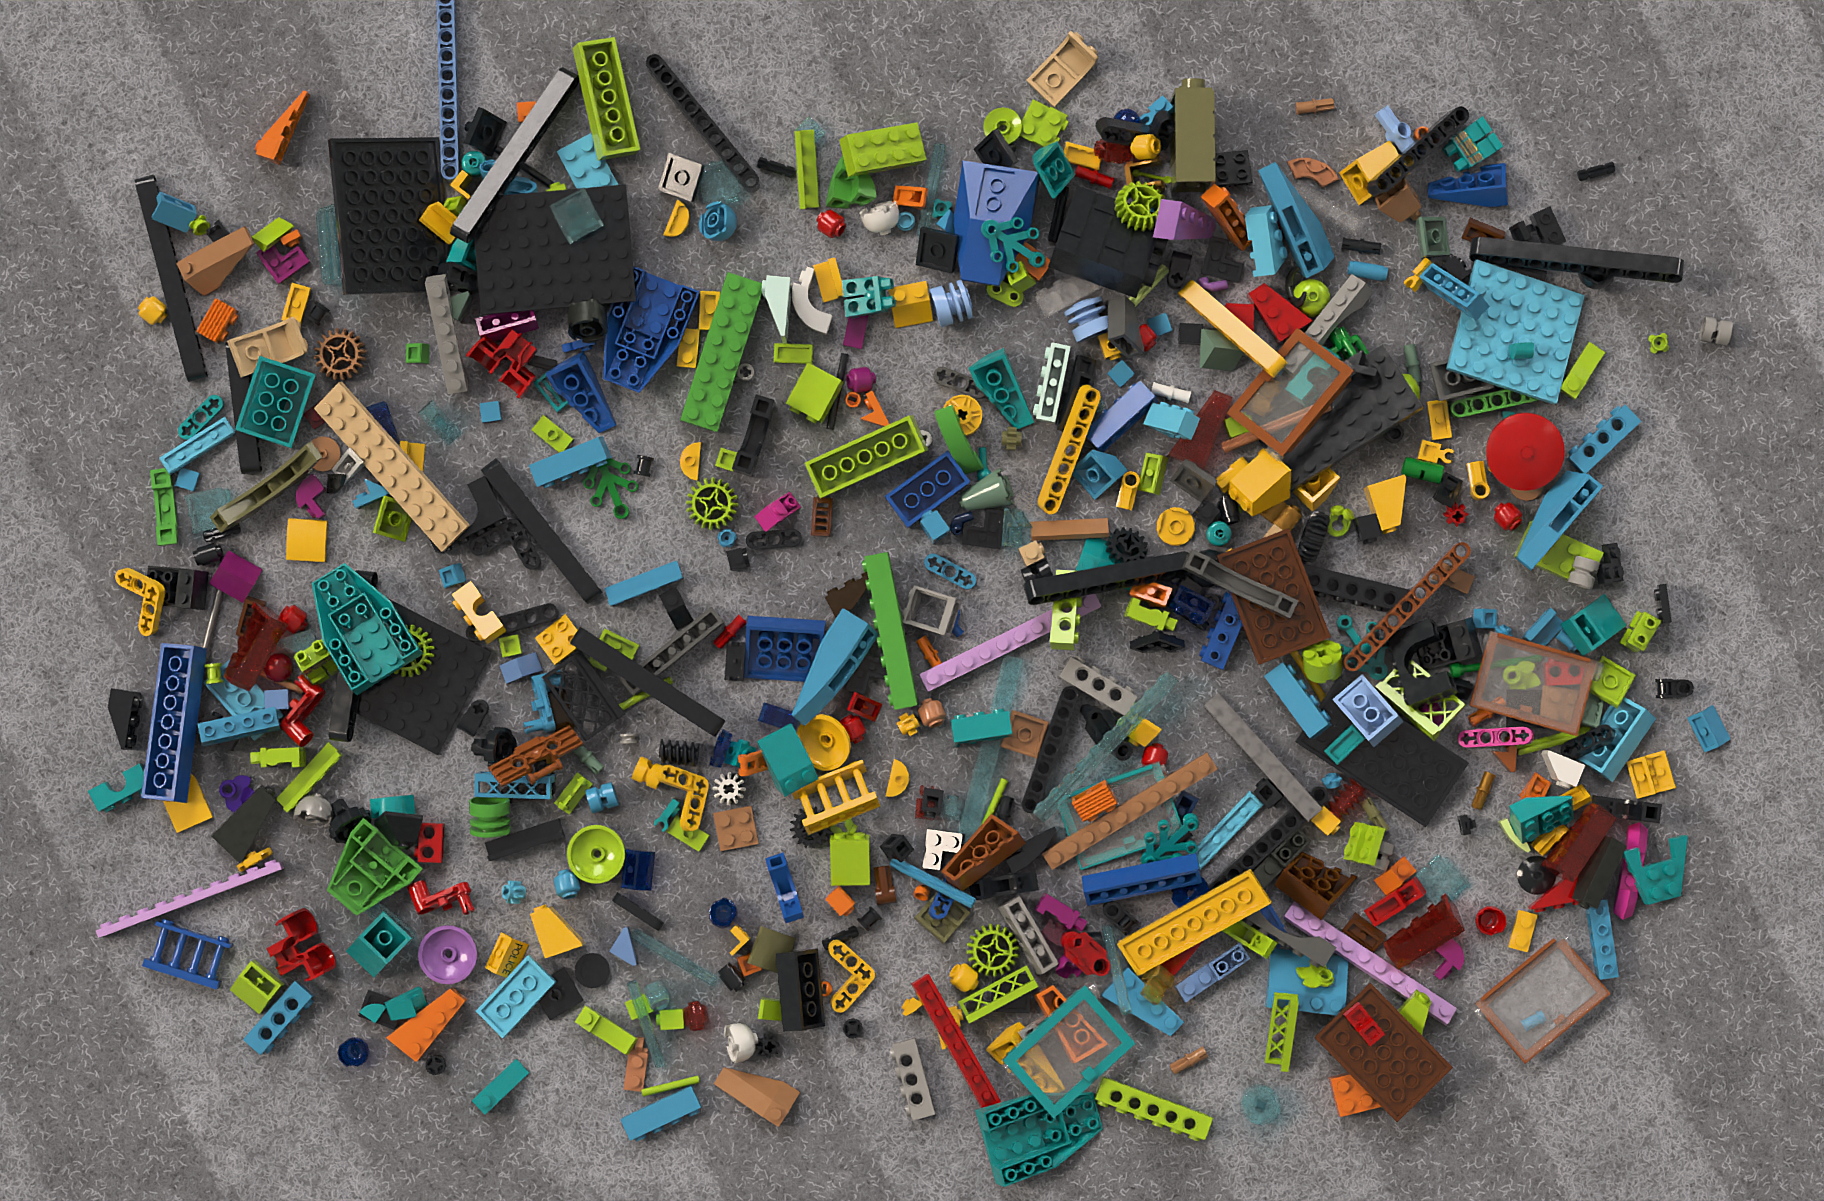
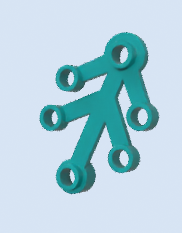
M1014 217L1009 221L1001 223L992 219L986 220L981 226V233L985 238L989 239L990 258L992 261L1001 262L1003 259V253L998 250L997 239L1003 242L1007 261L1006 269L1009 272L1014 273L1019 269V264L1014 259L1013 249L1027 257L1031 266L1039 268L1044 265L1045 256L1042 253L1032 252L1017 242L1027 238H1038L1039 230L1037 228L1030 227L1025 231L1006 235L1001 231L1012 227L1020 229L1023 227V220L1019 217ZM1018 219L1020 224L1016 227L1014 222ZM990 226L994 227V231L992 233H989L988 231ZM1031 230H1035L1033 237L1030 236ZM995 253H999L997 260L994 259ZM1038 256L1041 258L1040 263L1035 261ZM1011 263L1015 264V268L1013 270L1010 269Z
M1341 615L1336 621L1337 627L1340 630H1345L1354 644L1357 645L1361 638L1352 627L1351 617ZM1343 619L1348 620L1347 626L1341 624ZM1369 622V623H1367V624H1366V631H1367V633L1370 631L1369 628H1368V626H1369L1370 624L1376 625L1377 623H1375V622ZM1388 640L1385 647L1378 649L1376 660L1372 655L1367 660L1369 665L1364 664L1357 671L1368 672L1370 677L1375 680L1385 678L1388 668L1384 663ZM1367 643L1362 644V653L1368 654L1370 652V646ZM1340 644L1344 649L1342 655H1347L1353 649ZM1348 660V661H1347V665H1348L1349 662H1353V663L1355 664V667H1356L1357 662H1356L1355 660ZM1376 667L1382 669L1380 674L1375 673Z
M1193 813L1186 814L1183 817V825L1169 838V822L1164 819L1158 822L1160 846L1154 851L1153 844L1156 843V836L1153 832H1147L1144 835L1146 851L1140 858L1141 864L1183 856L1181 853L1162 855L1169 851L1186 850L1189 854L1197 852V843L1193 840L1176 843L1188 831H1194L1198 828L1199 821L1197 815Z

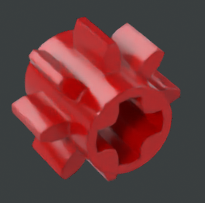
M1454 502L1451 508L1446 506L1447 510L1443 515L1449 517L1446 520L1448 524L1453 522L1458 527L1459 523H1466L1464 519L1469 513L1463 511L1465 509L1463 504L1458 506Z

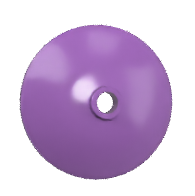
M445 925L431 930L423 938L419 946L418 959L423 972L430 979L441 984H453L462 981L472 972L477 961V948L474 940L465 930L456 926ZM448 950L452 951L453 956L451 958H448L446 956V952Z

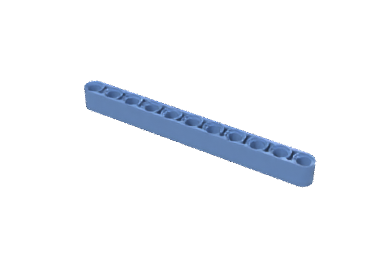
M436 0L441 173L445 180L453 182L460 173L456 0H451L448 4H443L441 0ZM451 15V21L443 23V16ZM451 34L452 39L449 42H443V36ZM446 53H451L453 55L452 59L448 62L444 61L443 56ZM447 72L453 73V78L449 81H445L443 78ZM452 91L454 93L453 98L445 100V93ZM447 111H454L453 118L446 119L444 117ZM454 130L455 134L452 138L448 139L445 137L446 131ZM448 149L455 150V155L451 158H447L445 155ZM449 168L456 170L453 177L446 176V171Z

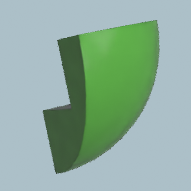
M842 155L830 181L826 206L846 209L850 207V204L857 203L860 206H864L872 202L876 198V189L871 176L864 174L848 177Z

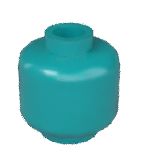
M470 151L463 156L462 168L469 176L480 177L479 166L487 159L481 152Z
M1221 521L1210 524L1205 533L1208 543L1215 547L1227 544L1232 535L1229 525Z

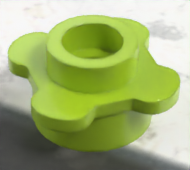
M200 215L199 218L190 222L189 227L194 230V235H204L207 233L206 230L210 228V223L206 221L205 215Z
M1665 333L1648 337V341L1651 344V353L1655 354L1657 351L1666 352L1669 350Z

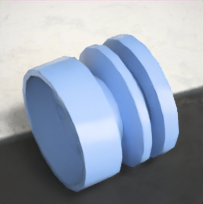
M962 280L956 281L958 290L954 289L952 282L949 283L948 293L945 292L942 285L929 289L941 328L952 325L953 315L955 314L960 322L964 321L962 312L966 313L967 319L973 318L971 299Z
M1101 296L1080 301L1064 312L1066 317L1075 315L1068 323H1078L1079 325L1072 330L1077 343L1108 331V315L1101 317L1099 313L1106 309L1105 305L1096 308V305L1103 302Z

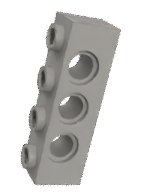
M1070 657L1058 677L1126 717L1138 697L1134 695L1136 691L1128 686H1125V688L1119 686V681L1111 676L1108 678L1101 675L1102 671L1093 665L1091 668L1084 665L1086 661L1080 657ZM1081 669L1085 670L1088 674L1087 679L1084 681L1077 678V672ZM1097 679L1104 682V688L1101 691H1097L1093 686ZM1114 689L1119 690L1121 693V697L1117 701L1112 700L1110 697V693Z
M1020 896L998 907L1036 975L1043 974L1059 964Z
M915 1037L892 1043L893 1048L890 1049L892 1060L896 1059L898 1067L895 1068L897 1079L901 1078L903 1086H900L902 1098L906 1097L908 1105H905L907 1117L911 1116L913 1121L935 1115ZM905 1055H909L913 1060L908 1066L903 1065L901 1062V1058ZM908 1075H916L917 1082L912 1085L908 1084L906 1081ZM913 1094H921L923 1097L920 1103L912 1102L911 1097Z

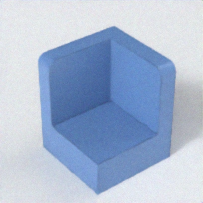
M290 689L264 690L265 709L275 707V709H291L289 706L291 702Z

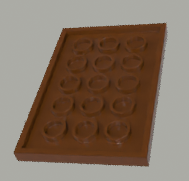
M1289 528L1216 556L1218 563L1298 600L1291 618L1285 619L1230 592L1257 665L1331 638Z
M1370 982L1314 1036L1396 1122L1409 1112L1453 1068ZM1357 1002L1363 1006L1385 1033L1371 1047L1343 1015Z

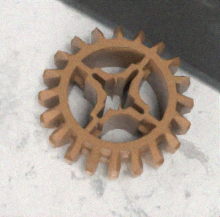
M336 328L334 335L329 330L328 334L330 337L327 338L323 334L321 337L325 341L323 343L319 340L317 341L321 348H314V351L320 352L319 355H314V359H320L316 366L320 367L323 365L320 372L324 373L327 371L326 377L328 378L333 374V379L337 380L340 375L341 380L344 381L345 374H347L351 379L353 378L352 371L355 374H359V371L355 369L357 366L360 368L364 367L359 362L360 360L366 361V358L362 357L361 354H366L367 351L365 349L360 350L365 344L363 342L357 343L361 338L359 336L353 338L355 334L353 331L347 335V329L344 328L342 334H340L339 328ZM345 339L338 347L329 345L334 340ZM350 343L355 348V358L348 355ZM326 350L331 352L333 357L330 366L325 359ZM332 350L339 351V352H341L342 350H344V352H342V353H344L345 356L348 357V359H346V358H344V357H343V358H342V357H339V358L337 359L336 357H338V356H337L336 353L333 352ZM346 361L351 363V365L345 369L335 370L341 362Z

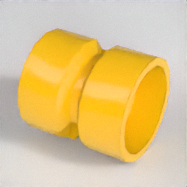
M641 756L631 779L639 783L646 782V786L656 790L660 784L656 777V770L662 765L658 763L653 765L651 760Z

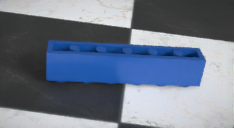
M1195 853L1082 876V883L1087 906L1200 884L1202 883L1197 854Z

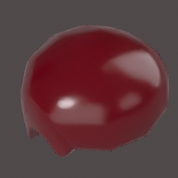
M274 653L266 659L264 673L268 679L274 682H284L292 675L294 664L289 656L283 653Z

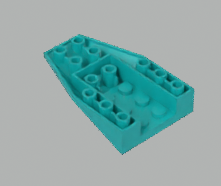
M346 563L311 583L323 643L351 691L356 695L424 654L392 602Z
M1067 1092L1045 1094L1055 1104ZM1082 1092L1054 1119L1032 1094L975 1110L995 1183L1003 1187L1056 1168L1103 1130L1093 1092Z

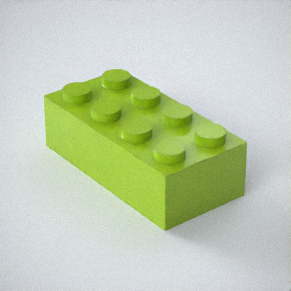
M918 122L847 134L839 140L848 177L915 166L927 160Z
M1533 521L1529 522L1525 530V533L1514 555L1515 558L1518 555V552L1523 544V541ZM1563 534L1535 567L1568 581L1570 572L1574 571L1573 562L1575 556L1600 562L1604 552Z

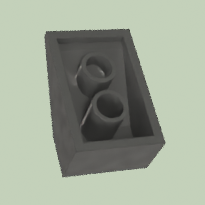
M1449 359L1429 364L1439 401L1469 396L1494 388L1492 384L1446 370Z

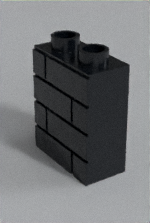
M1077 185L1048 267L1136 298L1141 284L1152 287L1159 265L1151 263L1150 259L1152 253L1163 256L1168 239L1153 237L1155 226L1151 231L1146 227L1144 232L1141 228L1135 231L1134 226L1128 228L1127 222L1121 223L1122 218H1117L1115 198L1100 193L1097 194L1095 191Z

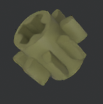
M1007 427V431H1002L1001 445L1006 446V450L1015 451L1016 446H1021L1022 432H1017V427Z

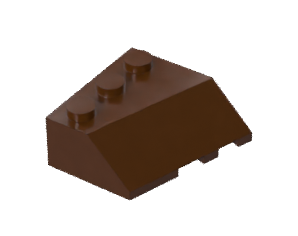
M1301 852L1282 871L1274 886L1322 920L1342 899L1357 879V876L1351 874L1349 878L1340 874L1342 869L1337 867L1329 869L1324 866L1322 860Z

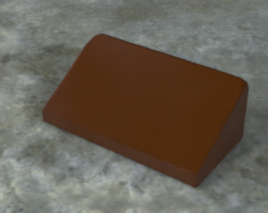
M1470 217L1461 238L1469 242L1474 237L1504 239L1505 231Z
M1356 912L1342 929V932L1372 953L1378 949L1386 937L1385 933L1374 927V925Z

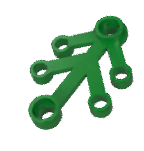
M610 458L606 460L607 464L596 467V464L593 465L587 478L584 479L583 485L587 489H592L595 486V476L600 468L602 478L590 502L594 507H599L602 504V496L607 487L615 505L613 509L615 517L625 519L629 515V508L622 504L615 484L627 488L629 492L637 491L638 485L633 480L628 481L610 473L607 465L619 469L622 474H628L631 471L628 463H621ZM623 465L628 466L627 472L621 470ZM587 480H592L593 484L592 486L587 487L585 482ZM630 483H635L636 488L634 490L629 489ZM595 497L600 499V503L597 505L593 504ZM620 508L625 509L624 515L618 514Z

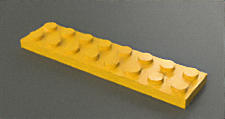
M1249 869L1118 941L1117 945L1136 975L1139 976L1271 904V900L1252 870Z

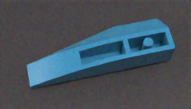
M1276 162L1257 170L1273 210L1277 213L1278 222L1296 266L1300 268L1299 273L1308 278L1324 270L1335 256L1319 219Z
M1566 471L1543 497L1516 559L1531 571L1603 488V485L1589 474Z
M842 608L820 643L792 716L802 725L808 724L849 680L879 633L868 623Z

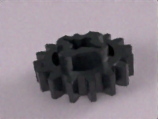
M1122 527L1121 531L1115 529L1114 533H1110L1105 545L1107 546L1106 552L1110 553L1109 558H1115L1114 563L1117 564L1118 562L1123 563L1145 559L1148 549H1146L1148 543L1143 542L1144 536H1138L1139 531L1133 533L1132 528L1126 531Z
M815 806L813 812L814 814H818L824 812V810L817 812V807ZM799 809L801 814H794L796 821H790L794 825L790 831H795L792 838L798 837L797 844L804 842L805 848H807L808 844L815 848V843L821 846L822 839L828 840L827 836H825L826 833L830 834L832 831L825 828L821 836L818 832L810 834L814 840L804 839L802 836L807 834V832H803L805 830L804 825L802 829L798 830V823L801 818L802 820L806 819L807 815L803 809Z

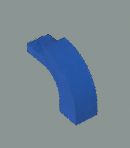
M784 852L765 858L785 923L804 918L798 893Z

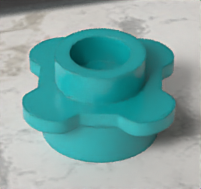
M940 199L934 200L931 215L934 218L943 217L952 208V203L950 201H940Z

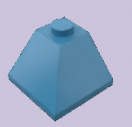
M1092 449L1075 465L1072 475L1095 500L1128 470L1116 456Z

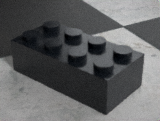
M818 948L776 953L783 1032L824 1027L825 1018Z

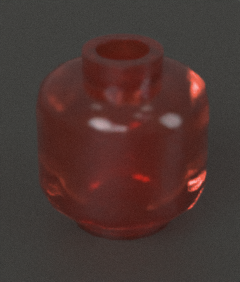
M699 1001L689 1002L688 1006L683 1009L685 1027L690 1028V1031L705 1029V1026L709 1023L707 1006L700 1004Z

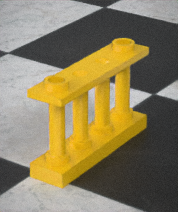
M863 760L851 762L845 767L822 775L814 782L792 793L795 800L801 799L807 818L803 819L802 822L808 835L880 807L875 791L869 793L862 774L867 772ZM855 777L862 795L854 800L850 799L844 784L845 780ZM837 784L843 804L832 807L826 788ZM818 791L825 811L814 814L807 795Z

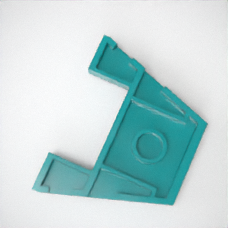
M1687 835L1668 838L1671 859L1642 866L1639 848L1634 847L1624 851L1622 858H1625L1627 862L1626 867L1636 881L1634 884L1644 904L1650 905L1681 896Z

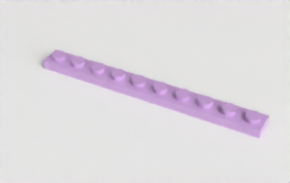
M1096 594L1082 596V606L1077 611L1080 617L1101 607ZM1064 608L1062 611L1068 613L1072 609ZM1053 609L919 674L927 692L1051 632Z
M276 860L266 862L264 863L265 867L259 870L257 866L246 870L247 874L242 876L239 873L229 876V881L224 883L219 880L210 883V888L203 890V887L192 890V895L185 897L184 894L173 897L174 901L168 904L166 900L155 904L156 908L148 910V907L136 911V916L130 917L128 914L118 918L119 922L112 924L109 921L101 924V929L96 930L97 936L100 938L277 872L284 869L282 861L276 862Z
M1292 902L1283 917L1284 920L1310 937L1320 936L1337 948L1334 953L1407 1000L1416 989L1419 992L1425 993L1430 998V1001H1432L1428 1015L1445 1026L1449 1023L1457 1009L1456 1007L1329 923L1320 920L1297 902Z

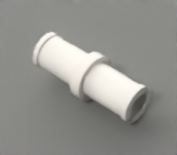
M1156 382L1153 383L1151 390L1154 395L1166 397L1170 401L1174 399L1189 403L1191 391L1174 388V385L1166 386Z

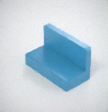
M160 191L156 197L158 205L152 214V219L182 232H188L190 222L194 221L197 215L195 205Z
M1548 608L1522 637L1526 641L1546 646L1561 630L1562 626L1560 624L1563 621L1555 615L1556 612L1552 608Z
M1714 705L1687 718L1704 752L1720 747L1730 740V736Z

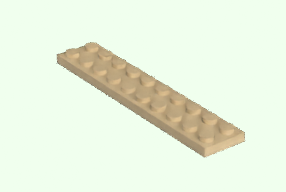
M338 382L314 408L341 440L360 457L366 468L441 552L445 551L470 526L343 382Z

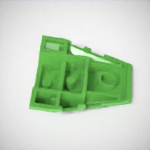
M363 818L348 837L327 891L357 916L410 884L423 868L397 846H392L383 834Z

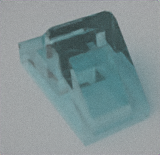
M1005 507L1002 546L1021 548L1022 529H1032V526L1022 509Z

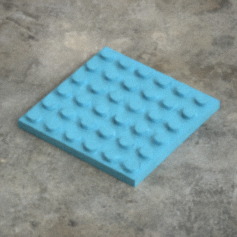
M1480 260L1474 261L1468 286L1479 292L1490 307L1477 321L1461 311L1446 370L1553 405L1557 404L1585 295ZM1534 343L1533 358L1511 359L1509 354L1510 344Z

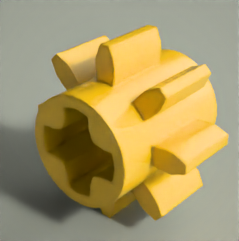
M906 712L899 716L901 721L897 722V725L903 736L907 733L909 736H912L918 732L916 728L920 725L914 714L908 716Z

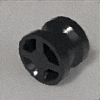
M851 1018L844 1023L843 1032L848 1038L854 1039L861 1035L863 1027L859 1020Z
M440 1055L431 1056L425 1064L427 1072L431 1075L441 1074L446 1068L445 1059Z

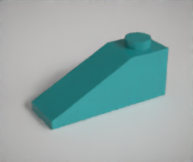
M515 1059L472 1102L485 1115L530 1072Z

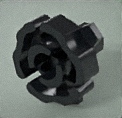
M495 727L494 730H489L485 739H474V742L471 744V751L476 756H484V761L488 762L489 767L513 755L511 752L517 747V742L510 729Z
M337 799L331 803L335 818L330 823L329 836L336 843L346 844L351 831L363 818L371 823V812L365 810L364 807L360 809L357 806L349 808L344 799Z

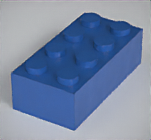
M947 450L885 495V499L908 529L918 522L924 513L929 510L933 511L969 485L970 480Z

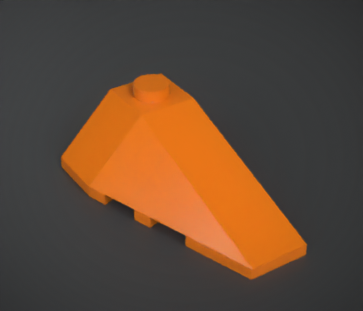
M303 91L264 134L262 140H258L255 146L258 157L277 165L281 164L310 96L307 91Z

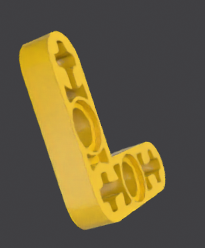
M124 568L118 570L115 574L116 582L120 586L144 597L138 624L140 633L144 636L155 634L158 631L164 602V586L160 582L133 569ZM138 579L141 580L143 584L142 589H140L137 584ZM150 604L154 607V614L149 610Z
M671 765L658 767L656 770L658 781L687 791L680 819L681 828L688 832L697 830L700 825L709 788L708 780L703 776ZM663 771H666L667 774L673 775V777H666V775L663 774ZM681 774H683L686 777V782L684 785L680 784L679 782V776ZM697 782H699V784L702 785L700 789L696 785ZM693 798L696 799L698 802V807L696 809H693L691 807V801ZM688 819H690V821L693 823L692 826H690V824L687 823Z
M833 940L828 945L829 953L852 974L830 1001L834 1011L841 1013L846 1011L873 981L875 972L869 964L841 940ZM841 945L840 949L845 955L842 956L839 952L833 953L835 951L833 947ZM851 956L857 959L856 964L852 967L846 964V960ZM861 967L864 971L870 970L868 972L870 977L862 978L863 974L858 968ZM853 983L857 984V992L849 993L847 990L848 986ZM845 992L846 995L850 997V1000H848L842 993ZM845 997V999L842 1001L844 1006L836 1007L837 1004L835 1001L837 999L841 1001Z

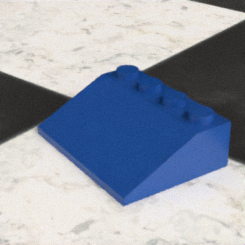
M748 616L744 678L805 682L820 643L825 636V620Z

